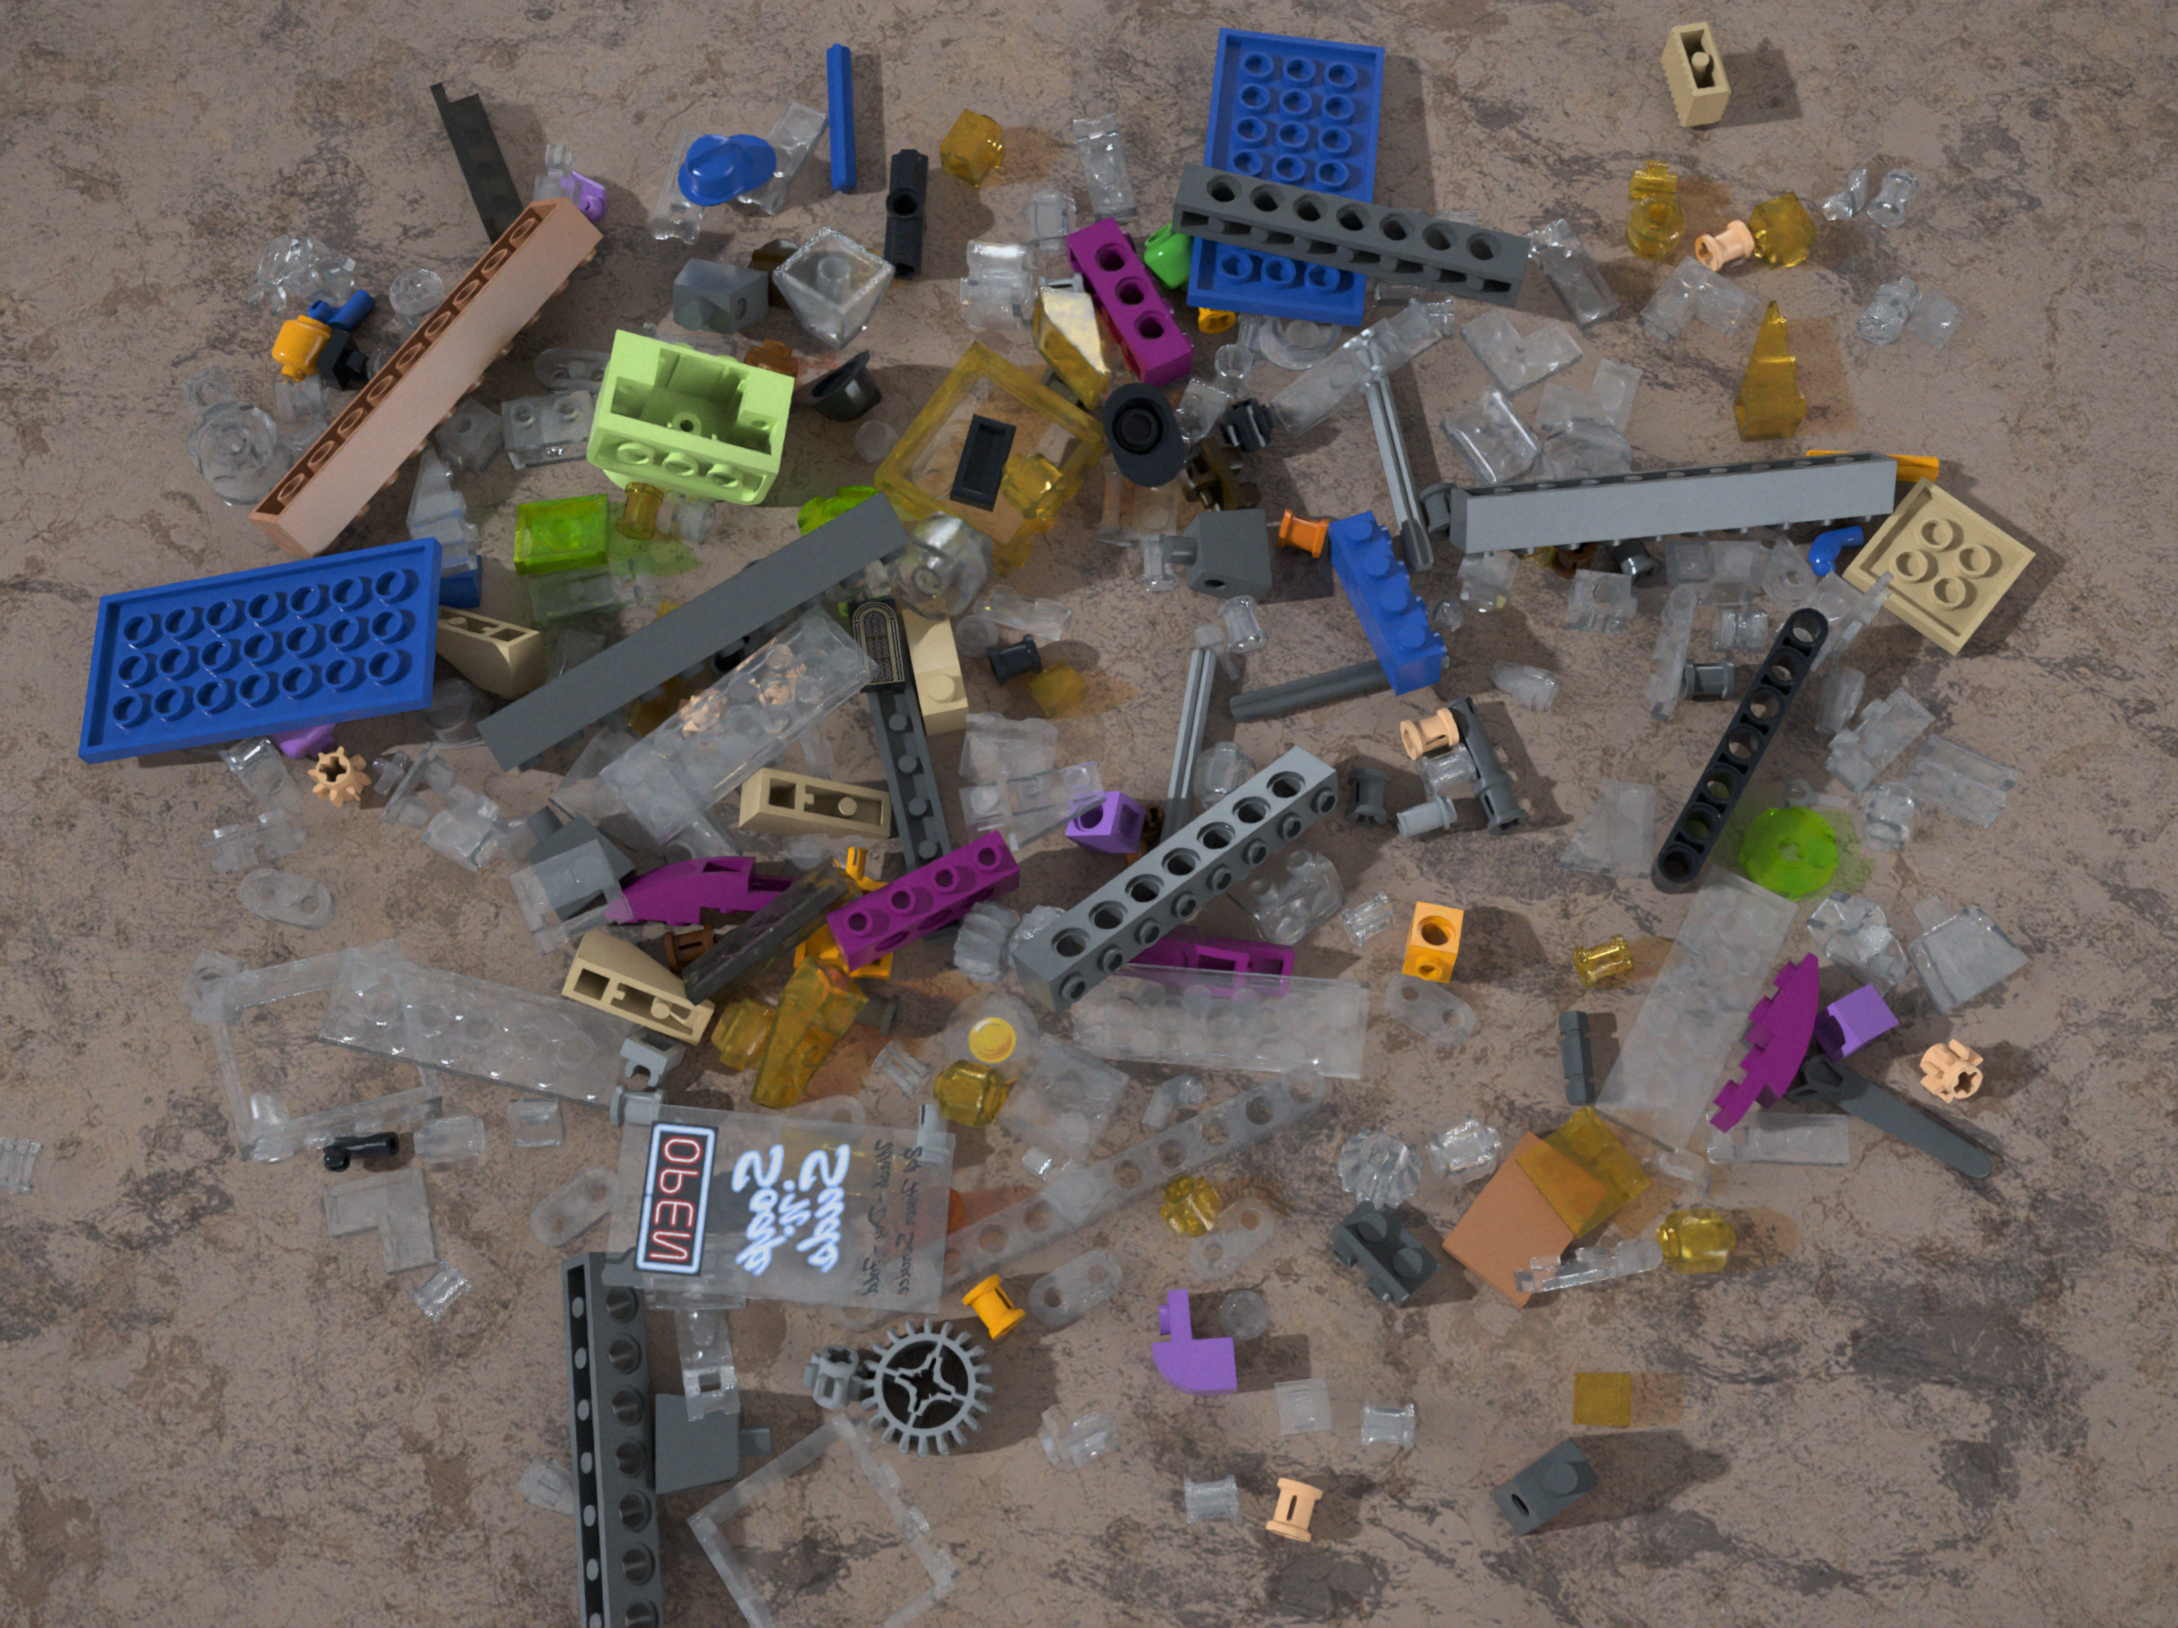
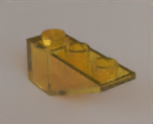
M1040 286L1030 320L1034 348L1089 410H1095L1100 394L1106 393L1108 390L1110 368L1104 366L1105 341L1100 339L1098 335L1100 316L1099 312H1094L1091 293Z
M1776 300L1769 302L1760 320L1732 403L1741 443L1792 438L1807 414L1806 398L1803 393L1798 392L1796 384L1797 361L1794 355H1789L1786 343L1788 324L1785 317H1780Z
M808 954L781 991L749 1098L752 1103L788 1113L869 1000L841 966Z

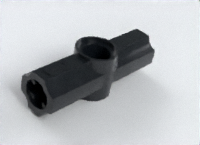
M901 149L899 153L892 155L889 194L885 201L887 223L883 271L885 274L893 276L896 280H911L912 277L921 275L923 238L927 228L925 211L929 158L919 153L917 149ZM904 213H911L910 215L906 216L902 215Z

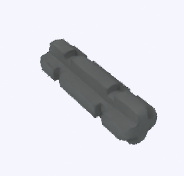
M1568 1011L1560 1014L1558 1018L1560 1034H1565V1039H1561L1564 1078L1570 1079V1084L1565 1085L1566 1098L1570 1105L1586 1106L1594 1103L1596 1100L1595 1083L1589 1081V1077L1594 1076L1590 1038L1585 1037L1584 1034L1589 1032L1588 1016L1585 1012Z

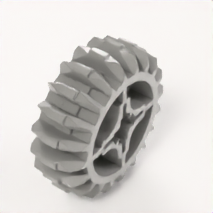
M927 1317L924 1322V1333L917 1334V1328L913 1320H908L905 1322L908 1337L900 1339L897 1331L891 1328L887 1331V1336L893 1343L889 1350L878 1342L872 1345L873 1351L882 1358L879 1364L871 1360L863 1361L862 1368L874 1374L875 1377L874 1380L863 1379L862 1391L874 1392V1396L861 1401L860 1408L864 1412L878 1409L879 1412L871 1417L867 1424L871 1430H876L887 1423L888 1427L881 1437V1441L885 1445L891 1444L899 1434L902 1436L899 1443V1452L901 1454L907 1455L911 1450L913 1441L919 1442V1456L921 1458H928L930 1452L929 1442L936 1441L941 1456L949 1454L946 1438L953 1435L957 1444L960 1447H964L967 1445V1440L960 1430L965 1425L976 1433L982 1430L981 1424L972 1415L974 1411L983 1415L991 1413V1406L986 1402L980 1401L979 1395L989 1396L994 1394L995 1386L988 1382H980L979 1378L992 1374L993 1368L990 1363L975 1366L974 1363L982 1358L985 1350L982 1345L974 1346L968 1351L965 1350L972 1338L969 1331L964 1330L954 1341L951 1339L954 1333V1324L951 1321H946L941 1333L935 1334V1321L933 1318ZM933 1347L931 1354L928 1353L927 1359L919 1368L910 1370L894 1367L907 1353L919 1348ZM948 1352L957 1357L967 1371V1393L957 1390L956 1387L949 1385L943 1379L946 1366L945 1359ZM933 1372L935 1385L945 1394L938 1392L934 1397L929 1394V1399L922 1400L920 1403V1393L909 1381L916 1383L918 1379L922 1378L925 1382L924 1376L932 1375ZM887 1382L896 1384L899 1388L909 1392L910 1403L907 1410L909 1414L905 1424L895 1418L889 1409L886 1398ZM947 1405L961 1408L945 1424L934 1428L920 1429L922 1422L926 1420L928 1413L935 1406Z

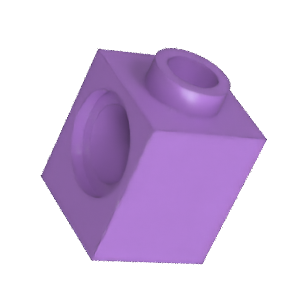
M1121 791L1075 793L1065 836L1091 854L1137 853L1147 809Z
M1869 983L1833 1002L1817 1014L1813 1035L1835 1064L1873 1043L1898 1025L1899 1022L1874 986Z

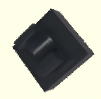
M338 329L333 331L315 364L328 387L343 392L350 379L367 384L374 371L372 366L365 364L368 357L361 353L352 335Z

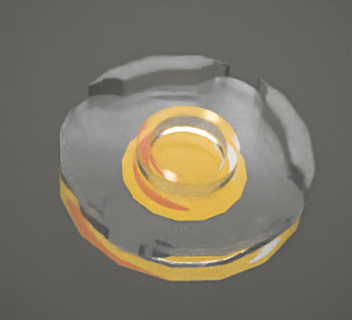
M983 991L965 998L952 1011L945 1029V1050L952 1067L965 1080L982 1087H1002L1019 1080L1033 1066L1039 1052V1027L1033 1012L1019 998L1010 994L1005 995L1003 993H995V991Z

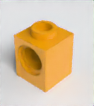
M1422 901L1416 902L1408 931L1402 974L1449 984L1458 955L1464 910Z

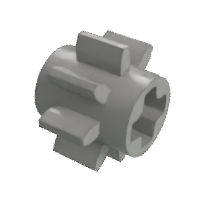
M830 1345L825 1347L821 1354L813 1353L811 1363L806 1366L803 1386L814 1388L813 1399L820 1406L828 1409H842L849 1405L850 1400L855 1402L860 1400L863 1379H867L869 1371L863 1369L862 1366H858L859 1355L856 1351L843 1345Z

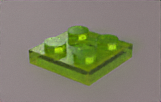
M607 493L518 504L514 565L517 575L545 574L554 571L608 565L610 503Z

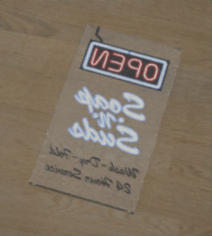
M627 1101L626 1107L623 1110L625 1119L605 1267L601 1273L603 1285L939 1315V1310L942 1307L940 1297L953 1153L956 1146L955 1133Z

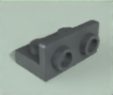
M1373 1194L1368 1196L1341 1223L1338 1222L1328 1236L1334 1242L1330 1248L1335 1256L1348 1268L1356 1265L1369 1279L1365 1282V1285L1371 1294L1383 1305L1391 1302L1397 1309L1442 1266Z

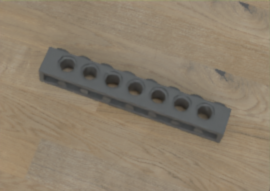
M1186 163L1174 204L1171 231L1512 308H1514L1523 281L1531 242L1529 238L1515 236L1511 233L1497 232L1466 223L1452 222L1425 214H1416L1385 207L1380 204H1371L1335 194H1326L1299 188L1295 185L1281 184L1191 163Z
M1296 745L1011 952L1020 986L1056 1015L1072 1003L1081 1000L1087 992L1110 975L1117 973L1131 959L1146 948L1156 944L1162 936L1182 921L1191 918L1197 910L1217 895L1227 891L1233 883L1252 869L1262 865L1268 857L1288 842L1294 841L1303 831L1319 819L1329 815L1340 804L1337 770Z
M587 1252L561 1262L581 1628H664L662 1604L664 1586L661 1581L659 1558L661 1535L657 1527L656 1477L654 1475L652 1450L654 1429L650 1419L649 1403L651 1381L647 1371V1326L644 1321L642 1295L644 1277L642 1272H632L635 1253H631L627 1260L619 1265L606 1264V1259H621L625 1253ZM625 1616L627 1617L628 1627L625 1623Z

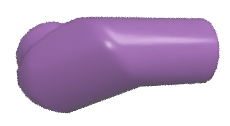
M572 169L569 170L563 178V188L580 197L578 209L590 222L600 221L608 210L605 188Z

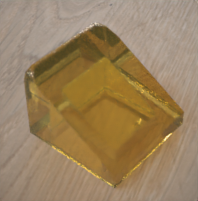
M1063 659L1025 682L1026 687L1049 720L1088 697V685Z
M1574 1373L1572 1425L1621 1430L1630 1426L1631 1375Z

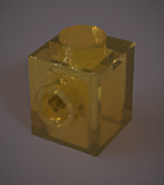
M966 108L939 145L942 171L979 188L991 168L995 170L999 167L1006 152V147L1003 145L1002 126L990 116L985 114L979 115Z
M1794 192L1755 206L1746 226L1753 238V252L1756 256L1763 259L1769 271L1785 264L1791 267L1802 262L1809 255L1810 248L1818 234L1816 227Z

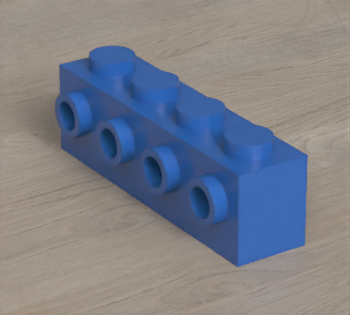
M1371 510L1330 523L1328 557L1395 695L1399 696L1438 683L1441 659L1446 656L1445 645L1438 631L1432 632L1427 623L1428 614L1422 597L1420 595L1414 596L1409 587L1410 577L1403 560L1396 561L1392 553V540L1386 526L1378 525Z

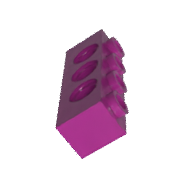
M1111 216L1067 235V260L1074 273H1082L1083 288L1136 381L1159 388L1190 374L1191 356L1195 353L1192 339L1186 330L1180 331L1174 322L1175 314L1166 296L1160 297L1154 287L1155 279L1153 273L1144 262L1140 263L1136 257L1135 244L1127 229L1121 230L1114 217ZM1114 267V268H1118L1119 270H1117V271H1108V270H1106V269H1107V268ZM1137 301L1139 304L1128 305L1125 302ZM1154 334L1159 336V338L1148 339L1144 336Z
M997 829L826 914L828 933L851 973L1018 889L1020 868Z

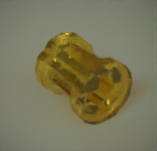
M630 482L626 484L624 489V495L627 499L622 516L617 517L614 527L620 534L636 540H650L655 534V528L652 524L656 509L662 505L665 497L664 493L660 489L646 483Z
M1619 933L1611 935L1608 942L1587 949L1583 946H1578L1572 950L1575 970L1585 988L1595 987L1598 980L1622 973L1624 976L1634 973V959L1626 940ZM1606 957L1610 958L1609 962L1600 965L1596 963L1597 960Z

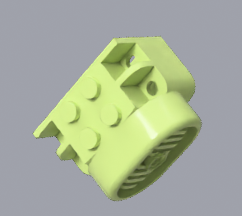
M617 329L611 358L604 371L602 386L597 399L586 459L592 465L601 468L616 485L630 493L643 497L696 504L711 503L719 500L740 505L759 504L764 500L779 472L795 378L739 363L731 356H714L699 352L684 343L670 344Z

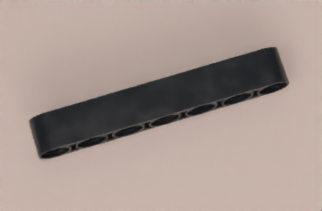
M1800 608L1794 611L1779 632L1652 864L1650 870L1651 881L1661 892L1671 895L1685 891L1702 868L1827 638L1829 632L1828 621L1818 610ZM1793 629H1805L1810 633L1813 641L1805 642L1799 640L1793 633ZM1781 666L1786 668L1790 672L1792 680L1779 679L1774 675L1772 667ZM1751 705H1763L1769 710L1771 718H1758L1751 711ZM1729 744H1743L1749 750L1750 757L1743 759L1736 757L1732 754ZM1713 781L1722 783L1726 786L1729 797L1719 798L1714 796L1709 791L1707 783ZM1692 820L1701 822L1706 827L1708 836L1703 838L1693 836L1688 832L1686 822ZM1667 860L1679 861L1686 869V876L1682 878L1671 876L1665 870L1664 862Z

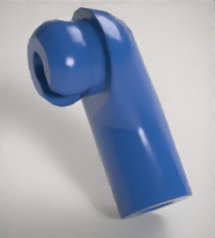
M359 289L340 307H330L329 303L323 300L315 301L308 309V316L328 325L333 329L332 331L335 329L341 331L350 330L376 305V302L366 291Z
M1859 525L1824 532L1817 536L1808 553V561L1812 563L1811 569L1814 575L1828 576L1834 574L1837 570L1835 559L1838 558L1840 551L1863 545L1864 536Z

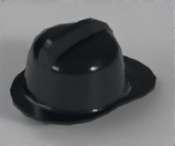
M869 351L857 354L842 366L817 377L795 391L791 397L789 414L799 413L813 407L830 420L849 422L862 417L879 404L882 399L881 390L866 367L870 358Z
M1142 382L1128 383L1114 390L1105 402L1102 421L1113 457L1123 476L1136 485L1148 488L1163 486L1172 481L1183 468L1186 451L1182 434L1166 396L1153 385Z

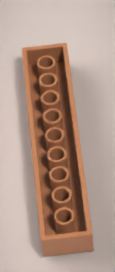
M568 197L532 201L251 512L247 519L286 554L309 559L329 555L340 542L338 535L349 523L355 524L368 512L370 505L367 502L378 490L384 491L394 483L399 476L397 468L407 457H415L425 448L428 443L426 436L436 424L438 426L443 425L454 415L457 410L454 404L464 393H471L484 381L485 374L483 371L491 362L501 360L510 352L514 345L511 340L521 329H528L539 319L542 313L539 308L546 300L557 297L565 290L569 284L567 277L576 267L584 266L594 257L597 252L594 246L601 240L603 235Z

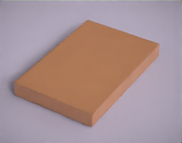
M1528 1130L1440 1248L1521 1309L1606 1195L1608 1189Z

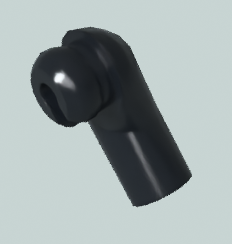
M393 1131L332 1138L323 1148L325 1154L322 1161L323 1166L332 1172H343L350 1167V1160L394 1156L399 1150V1138Z

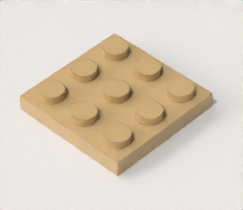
M1922 476L1847 567L1841 577L1955 656L2036 553Z

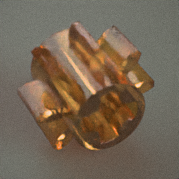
M768 338L764 339L763 348L751 347L743 363L794 377L795 379L798 373L797 360L791 356L792 348L785 347L784 343Z

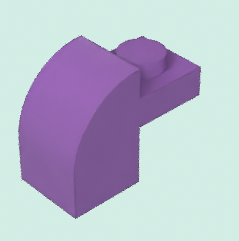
M1188 1289L1168 1290L1167 1304L1158 1305L1160 1335H1170V1342H1157L1151 1345V1354L1157 1371L1170 1386L1184 1394L1192 1396L1235 1394L1237 1391L1233 1337L1192 1340Z

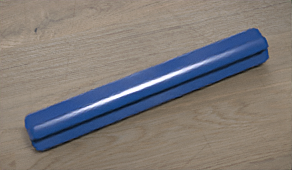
M834 43L833 47L828 48L826 51L831 186L835 191L847 194L850 190L855 189L857 185L851 50L847 46H841V43Z

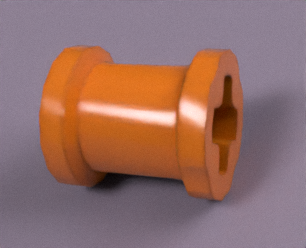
M1286 508L1276 548L1283 549L1287 545L1310 551L1313 557L1320 558L1330 519L1323 518L1321 521H1316L1294 515L1292 509Z

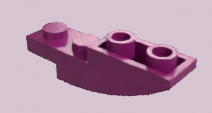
M721 856L681 861L653 869L616 887L605 907V916L618 917L620 920L628 923L655 920L666 921L671 926L685 927L692 924H700L706 908H714L715 911L726 914L744 910L761 912L768 917H783L787 914L795 915L802 896V878L756 874V857Z
M1178 924L1162 936L1156 944L1146 948L1123 965L1120 970L1164 984L1222 996L1242 998V992L1244 991L1286 997L1295 951L1293 946L1200 934L1197 926Z
M1810 952L1797 965L1790 960L1786 963L1772 982V984L1779 988L1772 999L1764 995L1747 1017L1754 1024L1744 1039L1753 1046L1738 1064L1744 1070V1073L1737 1083L1729 1079L1712 1101L1719 1108L1709 1122L1725 1134L1743 1118L1754 1101L1765 1109L1772 1106L1784 1095L1797 1074L1807 1052L1818 1008V958Z

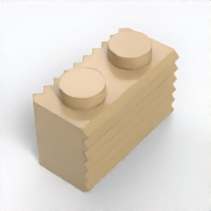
M1705 21L1674 26L1669 33L1660 63L1663 64L1662 70L1666 71L1664 76L1668 78L1666 82L1670 85L1668 90L1672 92L1673 104L1676 105L1675 111L1678 112L1677 118L1681 120L1679 125L1690 127L1718 122L1722 119L1721 115L1724 114L1723 110L1726 109L1725 105L1728 104L1727 100L1730 99L1729 95L1732 92L1710 24Z

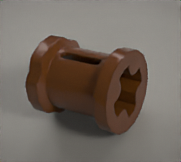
M1595 542L1580 543V548L1574 550L1554 548L1550 558L1552 569L1557 575L1566 579L1580 578L1588 571L1591 565V556L1596 552L1597 544ZM1573 563H1577L1575 568H1572Z
M712 923L704 924L703 930L675 935L672 931L664 933L667 958L673 974L680 973L682 967L700 963L720 964L719 947Z

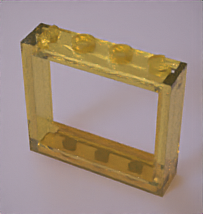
M975 340L875 472L873 491L879 493L884 490L893 505L1006 579L1015 566L1021 569L1024 563L1027 564L1035 550V547L1031 544L1037 535L1041 533L1046 536L1050 532L1060 515L1055 510L1063 499L1071 502L1084 482L1080 476L1086 467L1090 466L1094 469L1099 464L1100 458L1108 448L1103 443L1106 435L1101 422ZM981 375L1081 440L1079 446L1007 545H1004L905 479L906 475Z

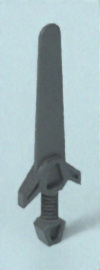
M1753 1022L1746 1026L1738 1040L1747 1050L1753 1045L1745 1040L1744 1037L1754 1024ZM1817 1039L1816 1043L1819 1054L1811 1058L1804 1056L1797 1071L1800 1074L1799 1079L1802 1086L1787 1091L1782 1096V1098L1794 1105L1824 1099L1972 1177L1982 1178L1991 1171L1992 1164L1990 1158L1984 1152L1844 1066L1842 1060L1834 1064Z

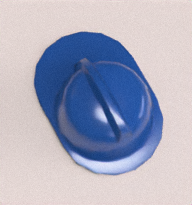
M708 134L698 138L691 144L686 153L685 161L679 169L678 184L681 193L689 202L699 206H716L768 182L775 173L777 158L774 149L765 140L757 136L738 134L725 137L720 134Z

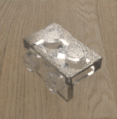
M1494 384L1485 388L1478 402L1444 416L1439 425L1443 434L1481 485L1514 483L1529 476L1543 453L1536 435L1528 430L1514 411L1512 403L1502 395Z

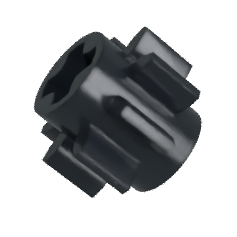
M1249 398L1239 401L1226 409L1227 421L1219 424L1226 444L1231 443L1232 447L1238 445L1242 453L1258 450L1272 441L1270 429L1278 427V423L1271 406L1266 407L1265 404L1259 406L1257 398Z

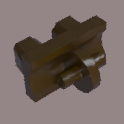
M1215 437L1204 439L1201 443V452L1190 461V468L1186 471L1190 479L1182 488L1186 501L1190 503L1201 501L1204 509H1211L1212 512L1255 509L1261 500V494L1256 484L1251 481L1238 484L1235 478L1243 468V458L1237 446L1220 448Z

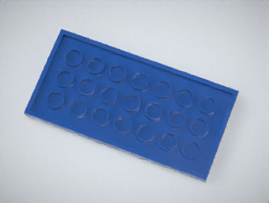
M1220 27L1203 166L1245 176L1249 175L1281 184L1295 185L1299 188L1335 194L1344 198L1372 204L1385 48ZM1194 237L1186 306L1361 327L1366 275Z
M433 536L100 596L78 757L87 764H95L430 708L432 704L442 544Z

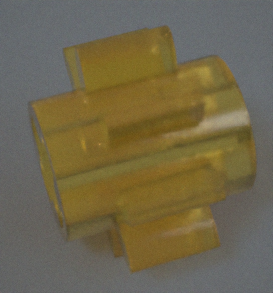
M1646 159L1645 170L1633 169L1629 184L1628 201L1638 202L1637 210H1639V213L1660 215L1661 205H1673L1677 190L1678 174L1668 172L1669 165H1667V161Z
M1181 1176L1170 1182L1164 1189L1162 1197L1166 1204L1161 1206L1158 1212L1177 1237H1180L1184 1232L1191 1237H1199L1208 1233L1216 1225L1218 1213L1214 1208L1222 1205L1223 1200L1204 1176H1201L1196 1181L1191 1176Z

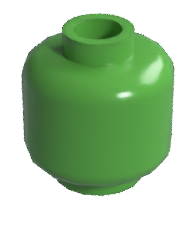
M1168 224L1147 239L1145 242L1147 249L1143 255V261L1151 269L1154 278L1163 289L1170 290L1180 287L1184 292L1188 290L1194 236L1172 232V224Z

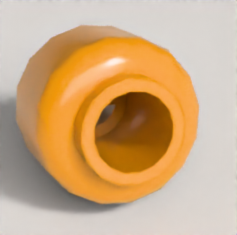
M298 315L297 320L285 321L282 324L271 353L273 359L283 365L281 374L306 384L308 377L323 378L315 364L330 339L333 329L322 322L304 315Z

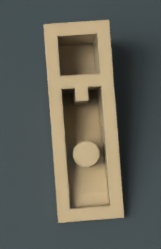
M946 601L902 610L927 736L971 728L969 707Z
M441 604L438 606L435 650L477 687L497 693L503 699L514 700L523 697L528 691L546 683L541 632Z
M762 767L742 783L739 828L781 836L887 839L890 837L892 802L890 793L886 791Z
M587 927L561 993L564 996L695 1046L698 1045L715 1009L714 1003L634 944L591 927Z

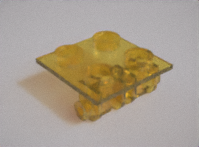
M1591 1105L1588 1108L1583 1107L1569 1118L1567 1123L1515 1159L1577 1240L1653 1185V1182Z

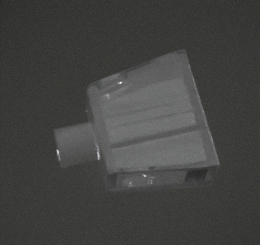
M1932 894L1911 908V911L1925 931L1907 945V953L1940 1017L2012 976L2030 962L2026 954L1975 904H1971L1951 916L1937 895Z

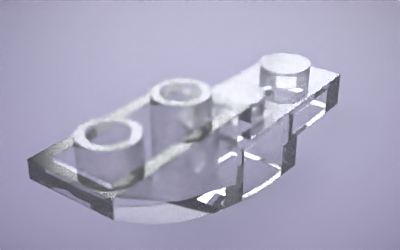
M1417 301L1389 320H1386L1384 317L1339 347L1281 391L1269 402V405L1292 438L1295 439L1366 394L1370 386L1440 343L1443 336Z

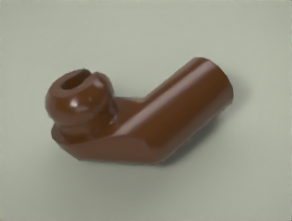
M1150 803L1143 806L1147 811L1137 853H1126L1128 867L1149 853V845L1162 830L1165 813L1156 804Z

